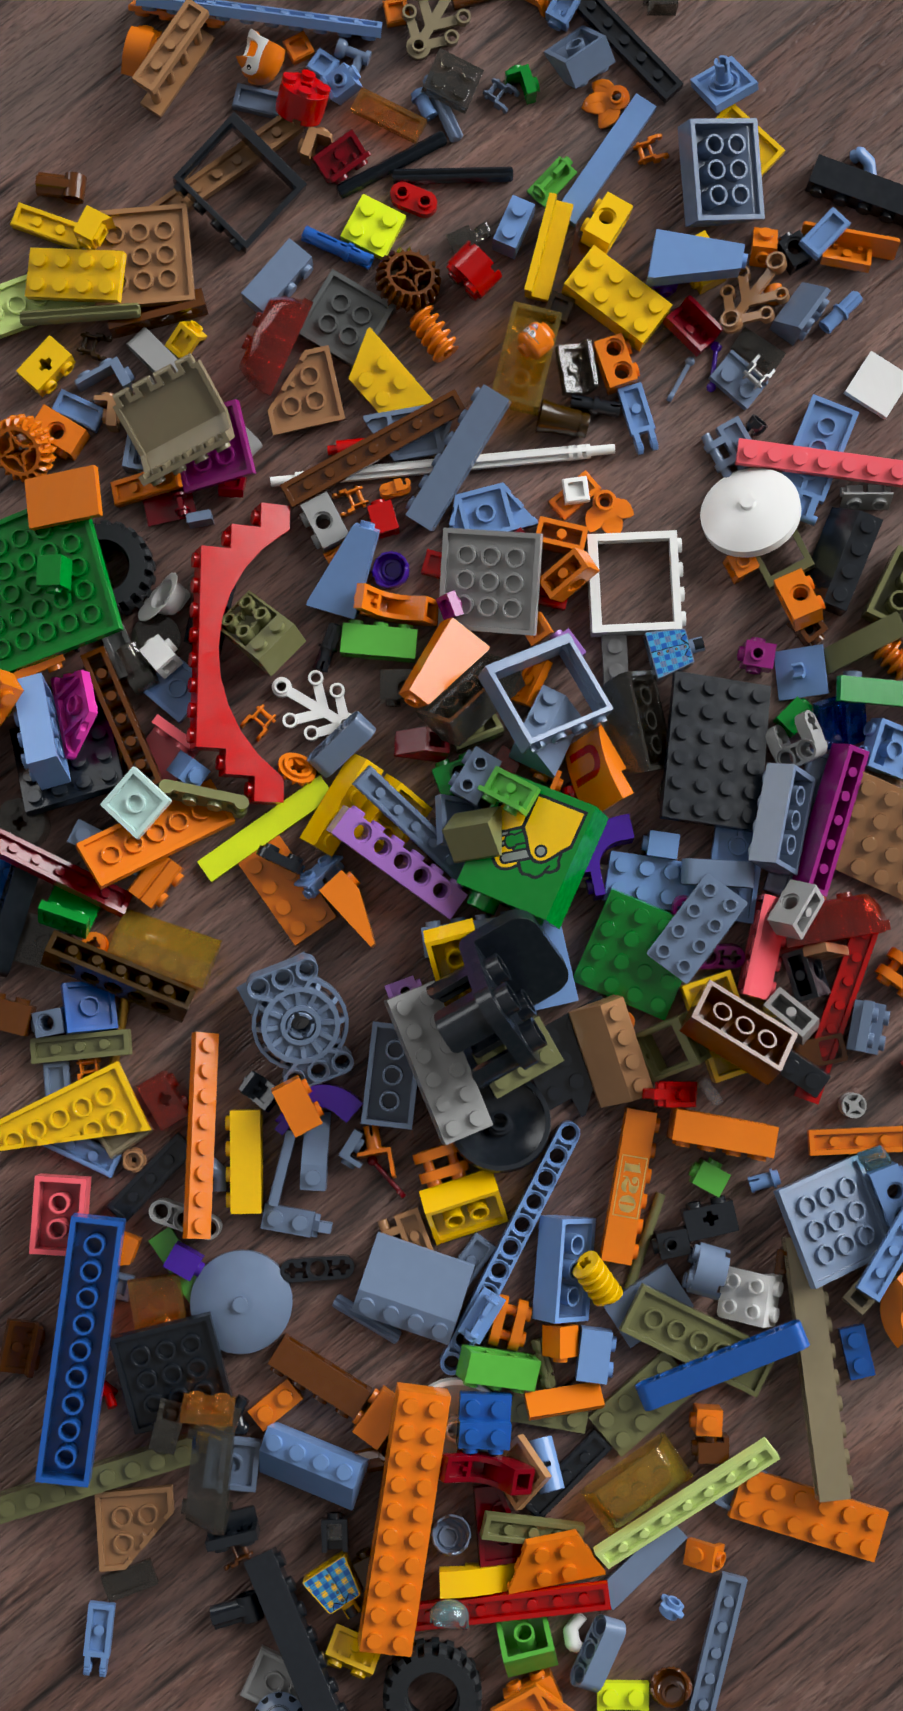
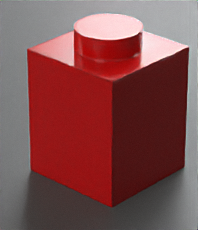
M382 498L372 501L371 505L367 506L370 522L375 524V528L380 529L378 540L400 534L391 499L385 501Z

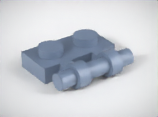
M739 416L716 428L715 431L719 436L717 439L713 440L710 433H706L701 437L705 445L703 447L707 454L711 455L716 464L714 466L716 471L721 473L723 478L732 475L729 467L735 464L739 438L752 440ZM723 445L730 455L726 459L723 458L718 449ZM736 465L738 471L749 468L747 466Z

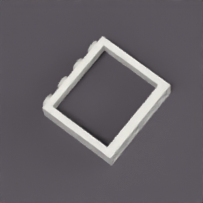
M677 530L587 534L586 552L598 569V544L668 541L673 622L602 625L600 577L598 572L588 581L591 637L626 634L627 636L644 635L646 632L682 629V626H686V612L681 611V602L685 600L684 586L680 587V577H683V562H679L678 553L682 552V540L677 538Z

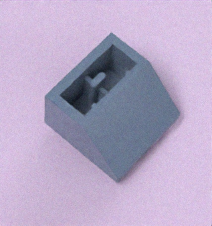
M802 282L776 316L770 330L792 346H794L798 339L803 341L814 322L818 321L830 302L827 297L831 290L827 287Z

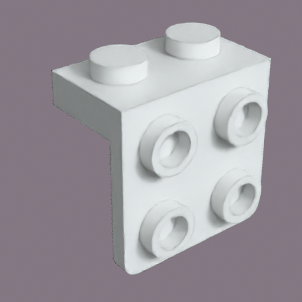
M729 1266L725 1285L720 1288L721 1296L718 1300L717 1315L721 1318L761 1328L775 1326L780 1315L778 1302L784 1288L782 1282L783 1275H776L774 1273L761 1274Z

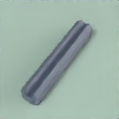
M434 73L424 76L423 84L429 92V97L435 110L438 112L450 142H458L463 137L459 124Z
M341 1294L336 1296L332 1303L335 1309L391 1343H397L402 1333L399 1329L351 1312L354 1302Z

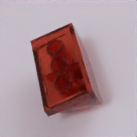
M288 296L273 297L267 301L262 313L257 312L252 323L256 328L252 336L247 334L241 347L245 352L239 363V368L245 378L259 391L271 396L313 305L312 301L306 298L297 299Z
M851 892L836 894V899L826 900V897L823 896L825 901L803 939L798 940L787 937L786 941L788 948L793 949L821 942H833L889 932L891 927L889 919L887 920L881 906L870 894L852 896Z

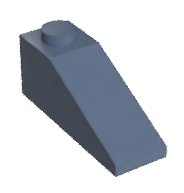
M324 1112V1115L320 1117L323 1124L307 1131L303 1135L300 1190L326 1191L331 1112Z

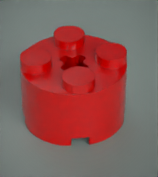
M307 69L302 70L301 73L284 72L276 99L275 110L283 119L291 123L295 119L301 121L300 126H317L321 123L331 87L317 79L316 74Z
M469 240L451 257L446 266L449 271V277L456 284L462 282L467 288L465 292L474 301L478 298L482 299L503 277L499 269L494 272L491 268L494 262L476 244L471 246Z

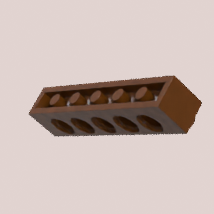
M101 646L80 655L86 671L90 672L93 687L128 769L137 767L158 787L160 781L163 780L162 775L106 648Z

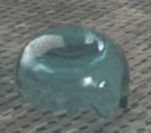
M445 1599L438 1601L431 1608L430 1623L433 1620L434 1626L461 1630L469 1629V1612L460 1601Z

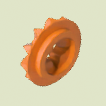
M291 752L285 753L279 758L277 763L279 767L278 773L283 775L284 780H290L292 785L298 783L303 787L305 784H311L316 777V769L307 762V757Z

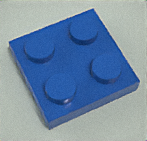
M82 981L61 984L66 1035L118 1029L115 995Z

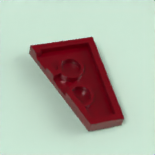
M490 1485L473 1486L479 1566L488 1567L516 1563L517 1558L521 1555L523 1544L482 1540L479 1535L485 1510L511 1513L502 1490Z

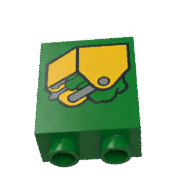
M515 775L539 787L541 791L527 816L520 813L514 816L503 810L505 805L496 802L495 805L491 804L490 807H502V856L465 862L457 883L471 891L467 904L474 908L495 915L499 904L513 910L520 909L531 913L541 927L543 923L560 929L609 818L594 805Z

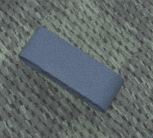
M355 711L310 753L307 762L323 777L327 778L373 736L376 728L359 711Z
M683 858L681 884L698 885L705 874L708 873L726 887L754 888L755 864L746 861Z
M599 1614L594 1618L570 1672L572 1686L594 1693L602 1689L626 1635L624 1621L603 1614Z

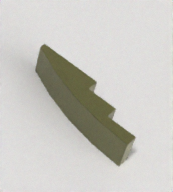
M896 611L824 648L826 674H832L902 638L903 622L898 612Z

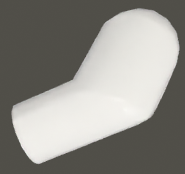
M582 1613L574 1614L563 1628L565 1646L571 1652H579L583 1644L578 1630L587 1618Z

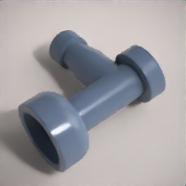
M340 37L335 48L334 57L339 59L345 56L353 58L352 65L359 72L362 65L368 66L372 52L369 50L364 52L348 46V41Z

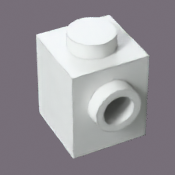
M159 634L148 639L144 646L139 649L142 655L164 679L183 664V661L175 653L178 648L169 638L164 641Z

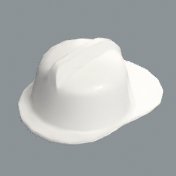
M176 573L167 575L162 583L151 593L150 597L144 600V605L138 612L140 621L150 620L157 613L174 615L184 607L191 594L177 582L178 576Z

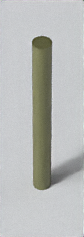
M656 1192L638 1244L637 1260L633 1259L624 1289L634 1284L638 1279L666 1196L663 1193Z

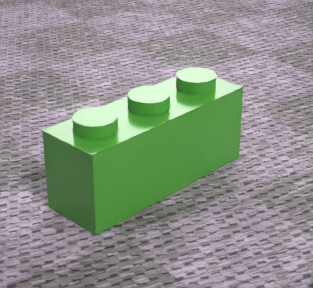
M349 620V623H343L341 657L415 663L418 629H413V626L409 624L388 627V623L374 622L373 625H365L364 621Z
M462 1344L455 1375L468 1387L477 1388L478 1385H486L487 1388L500 1391L502 1388H510L515 1393L523 1394L525 1390L535 1392L541 1361L532 1353Z

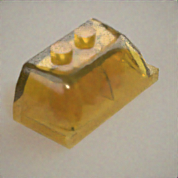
M663 1431L580 1490V1493L611 1536L690 1480L694 1475Z

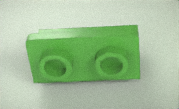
M495 766L485 786L479 784L477 788L483 793L482 799L493 805L496 802L505 805L503 810L514 816H517L518 813L527 816L541 791L539 787L498 766Z

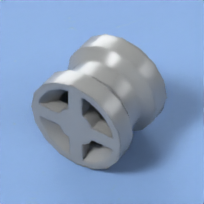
M847 1092L839 1098L838 1109L846 1117L859 1118L865 1113L867 1103L862 1095Z

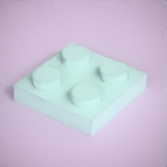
M132 767L100 805L136 839H140L170 805L172 800L137 767Z

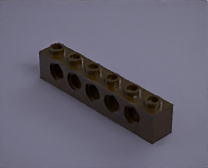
M56 930L53 931L40 963L43 966L181 1023L197 990Z

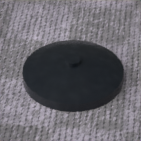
M530 1081L498 1099L493 1094L489 1085L483 1089L478 1086L493 1125L453 1142L456 1150L471 1165L491 1173H509L526 1167L540 1155L549 1137L551 1117L544 1096Z

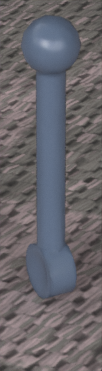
M693 357L686 358V365L666 401L671 403L690 366L695 364Z

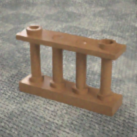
M186 0L132 77L133 83L147 91V94L140 102L141 106L160 118L215 41V37L201 29L210 16L209 11L193 0Z

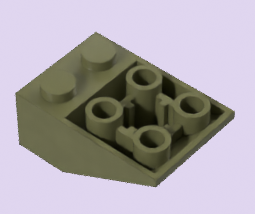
M250 590L222 618L221 633L270 676L306 642L294 623Z

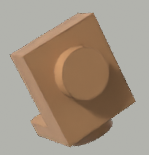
M309 127L305 139L301 138L298 144L297 153H300L301 163L311 166L313 161L311 157L315 155L318 144L328 146L332 143V133L323 127Z

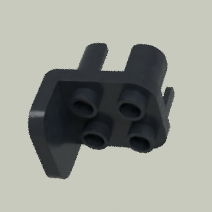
M515 909L507 911L463 937L459 943V949L464 965L426 987L429 997L433 1000L438 999L442 1003L449 1001L469 988L472 989L468 994L434 1014V1021L438 1031L453 1053H460L471 1047L473 1055L476 1058H480L503 1044L506 1046V1050L472 1069V1078L482 1089L519 1067L526 1070L540 1062L538 1050L547 1046V1041L538 1024L533 1019L537 1015L534 1006L559 992L568 980V969L563 957L536 918L525 910Z

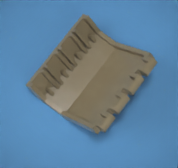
M191 353L175 361L178 372H176L172 364L154 372L153 376L157 383L153 381L150 375L133 383L132 388L135 395L129 387L112 395L116 403L113 409L140 455L144 473L138 478L143 486L151 483L154 487L166 480L164 475L170 472L177 475L187 469V463L194 460L198 464L209 457L208 452L216 449L217 453L231 446L229 441L235 437L229 413L201 360L195 361Z

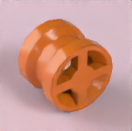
M90 932L86 939L82 938V942L106 952L109 949V941L101 933Z

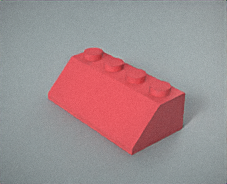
M769 894L757 896L754 920L750 926L745 948V962L741 966L737 984L739 995L767 1001L776 990V982L773 979L775 972L780 970L782 958L779 957L781 947H785L787 937L776 935L767 918L770 911L776 905L778 897Z

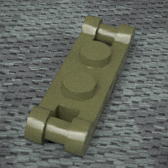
M169 779L160 781L158 786L171 800L180 801L186 806H204L214 812L221 810L232 812L235 818H243L249 806L248 798L240 794Z

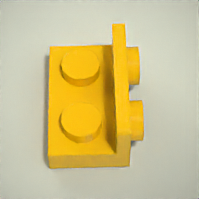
M336 1624L327 1649L324 1652L328 1665L336 1669H341L342 1666L351 1670L350 1674L359 1679L370 1678L374 1674L380 1654L359 1652L358 1632Z

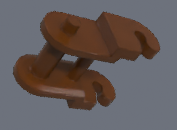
M247 1546L241 1547L244 1554L238 1556L235 1547H230L235 1556V1561L223 1567L224 1571H227L230 1567L238 1566L240 1561L245 1558L247 1560L250 1559L253 1551H248Z

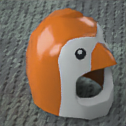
M250 29L245 53L243 56L236 57L241 66L242 73L248 79V82L253 85L262 86L273 81L279 73L284 62L285 49L260 36L259 32Z

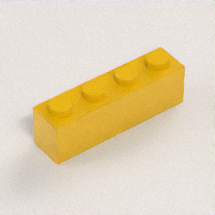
M354 753L342 766L299 838L332 857L341 841L329 833L326 828L343 805L349 808L354 805L361 810L367 800L352 783L368 765L374 768L380 775H382L384 770L368 759Z
M263 1109L231 1110L230 1115L225 1117V1129L230 1131V1141H226L225 1146L226 1156H230V1167H226V1182H230V1192H226V1208H230L231 1214H261L264 1211Z

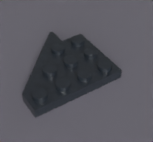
M600 995L580 1007L601 1000L603 997ZM567 1013L545 1025L564 1061L532 1080L544 1096L549 1110L572 1099L581 1117H584L593 1086L569 1014Z

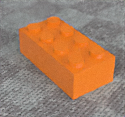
M671 1107L666 1137L670 1138L676 1146L690 1148L692 1143L697 1144V1148L703 1151L715 1152L716 1148H720L722 1153L726 1155L741 1157L742 1152L747 1153V1157L753 1160L766 1162L767 1157L774 1158L779 1127Z

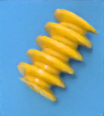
M587 1251L579 1257L572 1273L577 1278L578 1283L582 1285L583 1290L587 1292L588 1297L592 1299L594 1305L599 1307L618 1301L623 1295V1289L598 1253Z

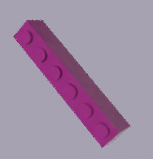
M832 743L805 833L798 875H793L792 880L816 884L822 896L825 897L828 895L870 753L851 744Z

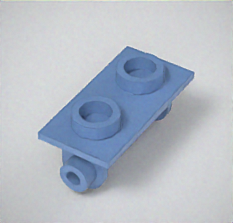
M327 854L323 855L318 859V863L300 875V879L294 883V886L304 888L302 893L305 898H315L320 893L319 890L325 885L322 879H325L327 883L340 870L343 871L344 865L340 862L343 856L333 855L331 857Z
M484 1286L457 1331L463 1334L464 1338L468 1341L480 1345L506 1299Z

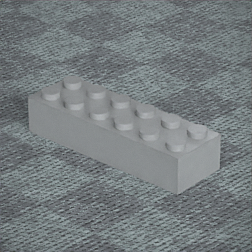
M430 981L384 1000V1004L441 1144L448 1145L488 1128L493 1123L478 1086L472 1078V1072L464 1052L453 1053L438 1031L434 1021V1014L444 1008L445 1005L438 999L433 1000L427 994L426 987L435 982Z

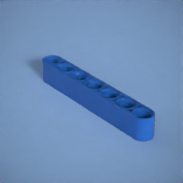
M792 1320L642 1380L635 1385V1389L644 1410L651 1411L802 1351L809 1347L810 1343L800 1320Z

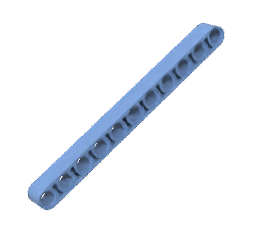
M566 1120L557 1126L495 1251L490 1257L454 1328L449 1345L445 1346L441 1354V1369L447 1375H455L457 1366L448 1367L444 1362L445 1359L453 1355L459 1360L462 1344L456 1340L457 1335L460 1334L457 1330L484 1286L493 1288L494 1293L500 1295L579 1140L580 1129L573 1121ZM565 1126H573L575 1129L573 1138L564 1139L561 1135L562 1129ZM559 1148L563 1151V1158L559 1162H554L550 1159V1152L553 1149ZM543 1171L552 1174V1180L545 1185L538 1182V1176ZM531 1194H536L540 1197V1203L536 1207H529L526 1203L528 1196ZM520 1217H525L529 1220V1225L524 1230H519L515 1227V1221ZM508 1240H513L517 1243V1249L512 1253H508L503 1249L504 1243ZM494 1264H503L506 1267L505 1272L499 1276L494 1275L491 1271ZM469 1341V1342H468L467 1344H465V1345H472V1346H474V1345H475V1342L472 1343V1342Z

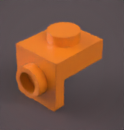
M767 227L753 228L749 258L750 266L768 268L766 264L768 255L777 251L778 230Z
M689 1537L686 1541L683 1564L709 1573L716 1572L724 1566L726 1561L725 1544L720 1542L712 1544Z

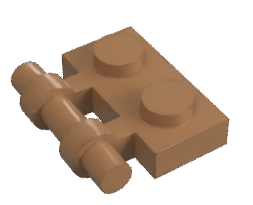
M418 1206L394 1215L396 1226L390 1227L387 1218L377 1222L380 1228L379 1232L390 1236L400 1233L402 1240L434 1250Z

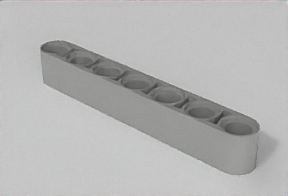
M143 327L126 344L132 353L152 373L169 364H172L176 372H178L175 361L178 359L147 328ZM245 426L253 457L263 445Z

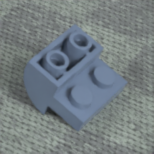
M855 999L846 1049L878 1055L879 1050L884 1051L886 1036H882L883 1025L888 1026L891 1011H886V1005L875 1003L874 1001Z

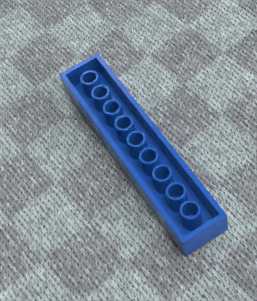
M74 1213L71 1216L35 1482L87 1488L91 1482L126 1218Z

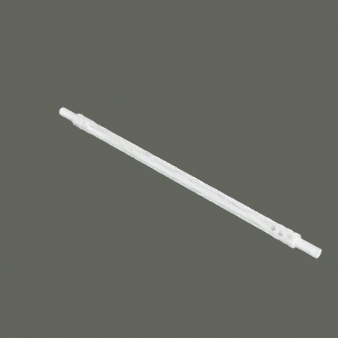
M582 444L480 454L471 470L591 459V456L615 454V444L597 446ZM434 459L370 465L340 483L430 474L434 468L431 466ZM304 471L295 472V475L270 477L271 487L280 486Z

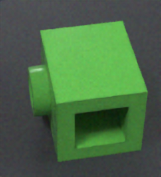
M710 1157L707 1161L700 1159L699 1162L695 1161L688 1173L691 1176L689 1179L691 1183L717 1197H720L731 1175L721 1170L722 1164Z

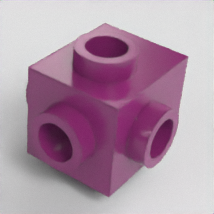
M751 637L750 640H746L743 646L738 648L737 661H740L739 668L746 669V673L760 675V672L769 673L773 669L777 644L765 643L766 640L759 637Z

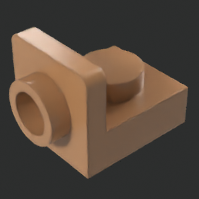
M102 392L101 395H94L93 400L95 404L105 407L102 415L103 424H106L109 432L120 433L121 421L113 409V406L116 405L112 396L113 393Z

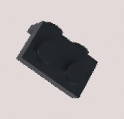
M254 1505L205 1517L204 1521L208 1533L205 1540L207 1552L215 1551V1553H222L229 1550L232 1546H250L259 1538L260 1526Z

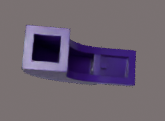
M629 814L608 819L583 875V878L589 877V879L585 880L588 895L592 894L594 901L604 899L606 894L600 870L602 855L613 847L631 844L634 840Z
M333 1084L314 1085L311 1087L313 1092L308 1094L313 1103L318 1101L320 1107L333 1111L346 1123L363 1104V1101L351 1091ZM281 1113L275 1120L278 1123L275 1130L283 1135L290 1127L283 1113Z

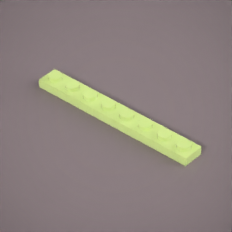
M763 1437L593 1547L595 1555L608 1569L612 1568L780 1460L777 1451Z

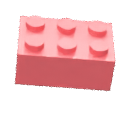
M43 1173L35 1176L29 1254L66 1256L71 1216L74 1213L89 1214L92 1176Z

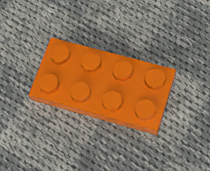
M280 835L268 842L280 848L279 854L288 857L289 853L292 854ZM257 851L238 863L295 946L337 918L320 893L315 898L307 899L302 893L304 888L294 886V883L300 879V875L256 855Z

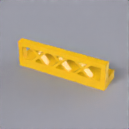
M549 193L524 288L525 297L547 303L551 295L574 205L558 201L557 194Z

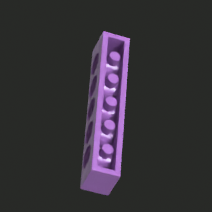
M343 805L326 830L440 914L451 919L467 897V894L461 890L463 886L458 884L452 877L449 881L442 876L444 871L433 863L430 867L423 862L425 857L416 850L412 849L411 852L403 847L405 842L397 836L392 835L390 838L383 833L386 828L375 820H372L370 823L364 819L365 813L354 805L351 808ZM358 825H362L364 833L356 838L354 836V829ZM378 840H383V849L375 852L374 844ZM399 854H402V864L400 866L395 867V857ZM422 869V878L415 881L413 877L415 871ZM441 883L442 891L438 895H434V886Z

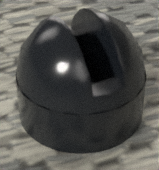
M755 414L746 423L747 432L751 429L754 430L752 436H759L768 428V425Z

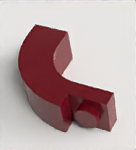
M457 1449V1453L442 1454L438 1480L443 1483H482L496 1487L510 1496L530 1495L535 1468L504 1455H492L480 1450L476 1454H466L462 1452V1449Z

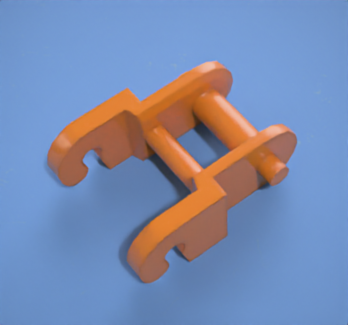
M662 134L649 136L647 141L637 142L633 146V150H637L640 156L638 160L639 165H646L651 161L656 164L661 162L662 158L664 160L669 158L668 153L653 154L651 144L656 139L659 141L663 138ZM647 147L650 155L645 157L643 148Z
M401 478L382 484L379 488L381 498L388 500L408 495L411 492L410 479L405 478V485Z
M356 485L349 491L345 488L340 490L338 494H332L333 499L346 495L350 501L351 508L346 513H340L341 518L356 513L355 509L365 508L369 503V500H364L361 493L363 486L358 487ZM355 493L359 499L357 504H354L351 497Z
M264 704L260 707L257 706V711L253 715L249 714L240 724V727L244 728L245 724L249 723L250 720H255L263 727L262 732L256 738L257 742L268 733L267 727L271 723L276 722L275 718L277 715L271 716L266 712ZM260 713L268 719L265 724L257 718Z
M101 1058L77 1061V1065L80 1067L77 1079L80 1080L83 1078V1075L100 1070L99 1062H101ZM95 1064V1069L84 1070V1065Z

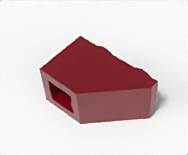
M425 726L395 732L394 757L440 762L445 760L449 754L450 729Z

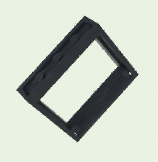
M235 112L228 117L173 176L176 192L183 198L187 196L193 202L192 207L201 216L206 214L212 220L210 224L220 234L224 232L230 238L229 243L237 251L242 249L245 253L254 246L306 190L307 183ZM231 131L293 190L247 240L236 232L185 182Z

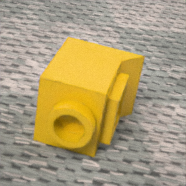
M86 205L73 229V233L80 246L87 250L91 248L96 250L103 243L108 230L115 228L112 217Z

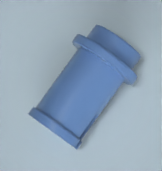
M420 87L411 93V101L417 105L423 120L428 122L434 119L438 112L428 97V90Z
M770 1168L769 1172L747 1177L752 1193L773 1186L777 1188V1185L781 1184L777 1169L772 1170Z

